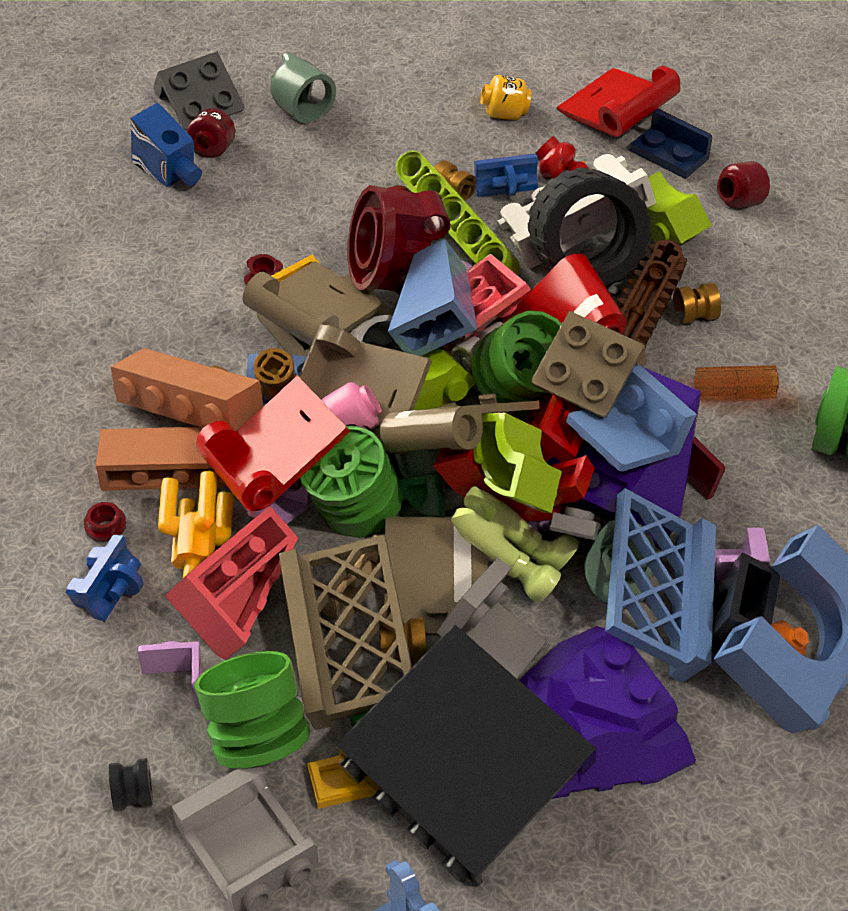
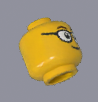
M496 75L490 84L483 85L480 102L486 105L487 115L492 118L518 120L529 111L531 89H527L526 82L520 78Z

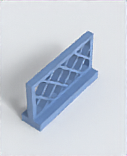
M624 488L617 494L605 632L669 664L668 676L679 682H685L711 664L716 525L704 518L692 525ZM630 509L639 513L646 524L645 526L639 527ZM663 527L678 534L676 546H674ZM651 532L662 552L656 554L644 534ZM628 540H633L644 559L636 560L628 547ZM667 558L673 567L674 580H672L662 564L661 559ZM649 566L660 586L653 587L642 567ZM630 573L641 594L636 596L633 594L625 581V574ZM665 592L671 601L672 615L659 597V593ZM646 599L658 621L651 623L639 602ZM624 608H627L639 628L638 630L622 622V610ZM663 627L670 638V647L663 643L655 629Z

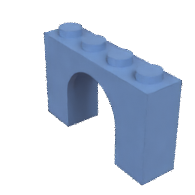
M819 525L791 537L772 566L807 602L815 616L819 631V645L814 659L807 658L797 652L762 616L734 627L713 659L783 729L791 733L806 729L814 730L820 727L830 715L828 708L834 697L848 683V554Z

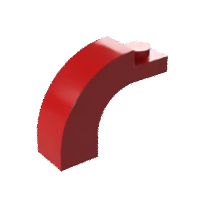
M443 448L440 450L434 463L435 469L442 478L463 498L475 486L506 503L524 521L552 520L553 512L560 513L563 503H573L585 498L595 469L587 456L550 465L562 471L552 513H544L505 497L487 486L483 481L486 476L482 465L475 462L473 449L452 450L450 448Z

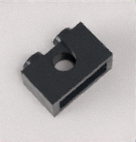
M742 552L717 581L713 603L718 605V612L713 617L712 650L718 652L734 627L751 621L755 617L762 616L772 625L780 575L772 566Z

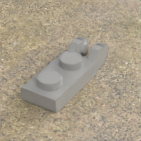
M566 507L564 514L553 512L550 530L563 535L568 534L596 541L597 535L602 529V517L594 516L589 511Z

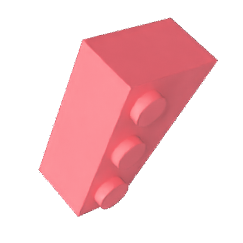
M269 506L187 574L165 597L213 652L220 658L227 660L246 644L251 634L250 630L267 602L266 597L273 583L282 572L279 553L293 550L298 537L275 510Z

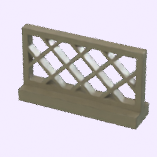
M385 535L299 556L296 549L279 553L306 716L316 730L333 727L332 720L370 711L387 693V691L376 686L387 668L390 666L405 675L413 667ZM379 551L380 562L370 575L354 567L361 555ZM331 563L340 569L326 586L314 579L312 567ZM348 573L365 582L353 599L336 591ZM382 574L384 575L385 583L379 580ZM373 587L388 595V600L378 614L361 605ZM316 590L322 592L318 598ZM330 598L347 606L334 625L321 618L320 615L321 610ZM355 612L372 620V623L360 639L343 630ZM390 613L392 615L393 622L386 619ZM381 626L396 634V640L386 654L369 645ZM323 628L329 631L326 637H324ZM337 637L355 646L342 665L328 658L327 651ZM363 651L380 660V663L368 680L350 671ZM398 653L400 654L401 663L394 659ZM330 668L336 671L333 678L331 677ZM345 677L362 686L354 700L336 704L334 692Z

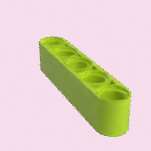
M411 150L402 154L396 163L397 175L414 193L425 190L439 192L451 224L448 233L476 264L490 254L498 260L503 258L502 263L518 276L521 269L518 258L445 177L420 152ZM481 236L479 241L474 244V241Z

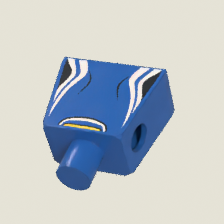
M158 102L130 118L133 164L166 187L180 179L188 186H192L199 181L202 176V170L194 164V141L192 137Z

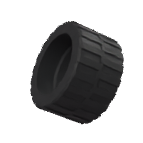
M576 168L573 171L567 170L560 173L556 178L550 179L541 191L539 190L535 196L536 199L529 211L528 232L530 234V244L535 249L539 260L552 270L567 256L562 251L560 245V228L568 210L584 197L594 194L604 195L615 206L617 214L616 231L609 245L601 253L588 260L605 287H609L616 282L619 283L637 269L638 264L647 253L646 249L651 240L650 225H652L651 218L647 212V206L634 188L600 170H588L586 168Z

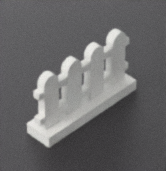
M606 154L595 159L594 167L596 170L609 174L634 188L639 193V197L644 200L647 208L656 204L648 175L642 168L630 174L625 169L628 166L623 156L615 158L613 155ZM544 187L536 189L532 193L533 202L524 207H521L518 203H510L504 206L500 211L502 218L497 220L502 230L510 229L514 234L510 237L515 248H518L521 258L528 269L543 263L536 256L537 253L530 244L528 222L530 218L529 211L534 204L535 196ZM601 194L590 195L577 201L568 210L560 228V245L563 252L617 224L616 209L608 197Z

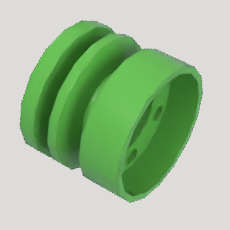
M526 311L515 315L500 327L486 334L475 346L471 358L472 376L478 390L483 395L496 394L497 403L536 401L550 394L533 386L532 378L560 329L561 322L545 312Z
M346 426L351 432L300 478L319 514L331 529L344 536L361 538L379 532L385 527L386 517H395L400 511L404 494L401 481L390 463L389 456L385 452L381 441L373 432L362 427Z
M261 651L239 655L207 669L197 678L194 688L203 716L206 720L211 721L207 733L213 743L212 750L219 765L228 768H251L266 765L297 751L309 739L310 728L308 721L303 716L304 706L295 697L298 684L291 659L285 653Z

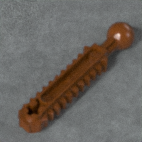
M660 240L655 245L649 244L644 259L642 258L637 269L632 273L631 279L628 280L626 288L623 289L621 297L618 298L616 303L627 321L622 335L644 344L645 348L678 282L681 280L687 263V258H684L682 249L677 243L670 240Z

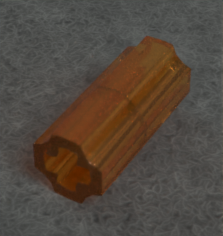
M776 365L696 367L694 386L696 390L701 391L700 400L777 398L779 376Z

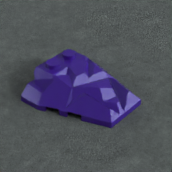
M595 626L558 643L519 680L596 748V762L584 775L577 771L552 799L568 797L570 792L597 788L598 792L613 790V785L641 781V785L657 783L696 762L687 734L676 721L678 709L674 699L635 647L605 632L603 627Z

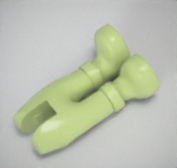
M475 486L472 487L464 498L466 508L457 509L451 518V522L463 539L474 545L491 560L495 561L499 558L512 569L508 575L513 579L519 578L525 593L531 600L536 603L542 602L557 585L561 577L559 570L574 555L580 541L568 534L561 535L554 541L543 540V535L532 529L506 503Z

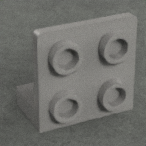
M497 558L461 597L436 633L443 637L454 625H457L513 676L518 678L544 645L545 640L497 603L508 588L502 581L512 569L501 559Z

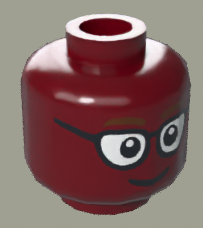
M208 108L201 111L187 127V133L194 141V152L206 158H216L222 155L235 139L236 129L233 120L228 114L216 108Z

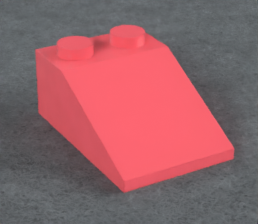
M492 254L467 270L477 328L475 331L460 337L459 340L461 342L471 337H476L480 331L487 328L488 325L498 318H504L512 314L516 310L517 304L526 299L531 290L524 280Z

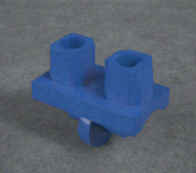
M534 153L474 161L477 196L483 197L499 194L515 196L516 192L538 189L537 155Z
M113 535L106 547L94 546L87 556V566L90 571L85 578H73L66 588V594L75 606L86 608L92 618L103 622L106 621L123 593L136 595L143 587L142 577L137 573L141 563L127 549V540L124 535Z

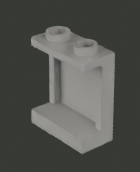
M261 766L238 768L172 806L177 830L231 911H243L245 909L247 911H256L270 901L274 891L287 883H290L292 886L303 883L313 874L315 866L319 864L316 843L311 837L304 839L267 787L266 774Z

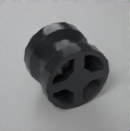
M148 758L138 759L134 765L123 766L119 762L109 764V784L114 811L125 810L129 804L136 803L143 807L153 806L152 778Z

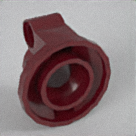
M369 185L361 192L354 207L347 241L349 275L357 289L363 291H374L375 289L394 291L398 295L401 294L414 254L431 246L432 240L444 237L450 230V220L441 195L432 190L414 193Z

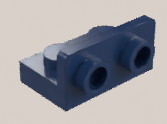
M657 109L652 113L651 127L631 142L630 151L686 179L709 160L712 135L661 109Z

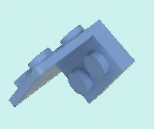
M637 365L632 370L607 418L602 419L588 411L579 410L569 413L566 422L579 433L583 440L587 441L606 458L611 466L619 471H626L678 455L697 414L641 365Z

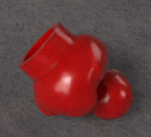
M554 136L535 152L540 162V173L545 179H554L564 170L573 171L576 168H586L589 170L585 161L574 160L576 149L572 144L559 142Z

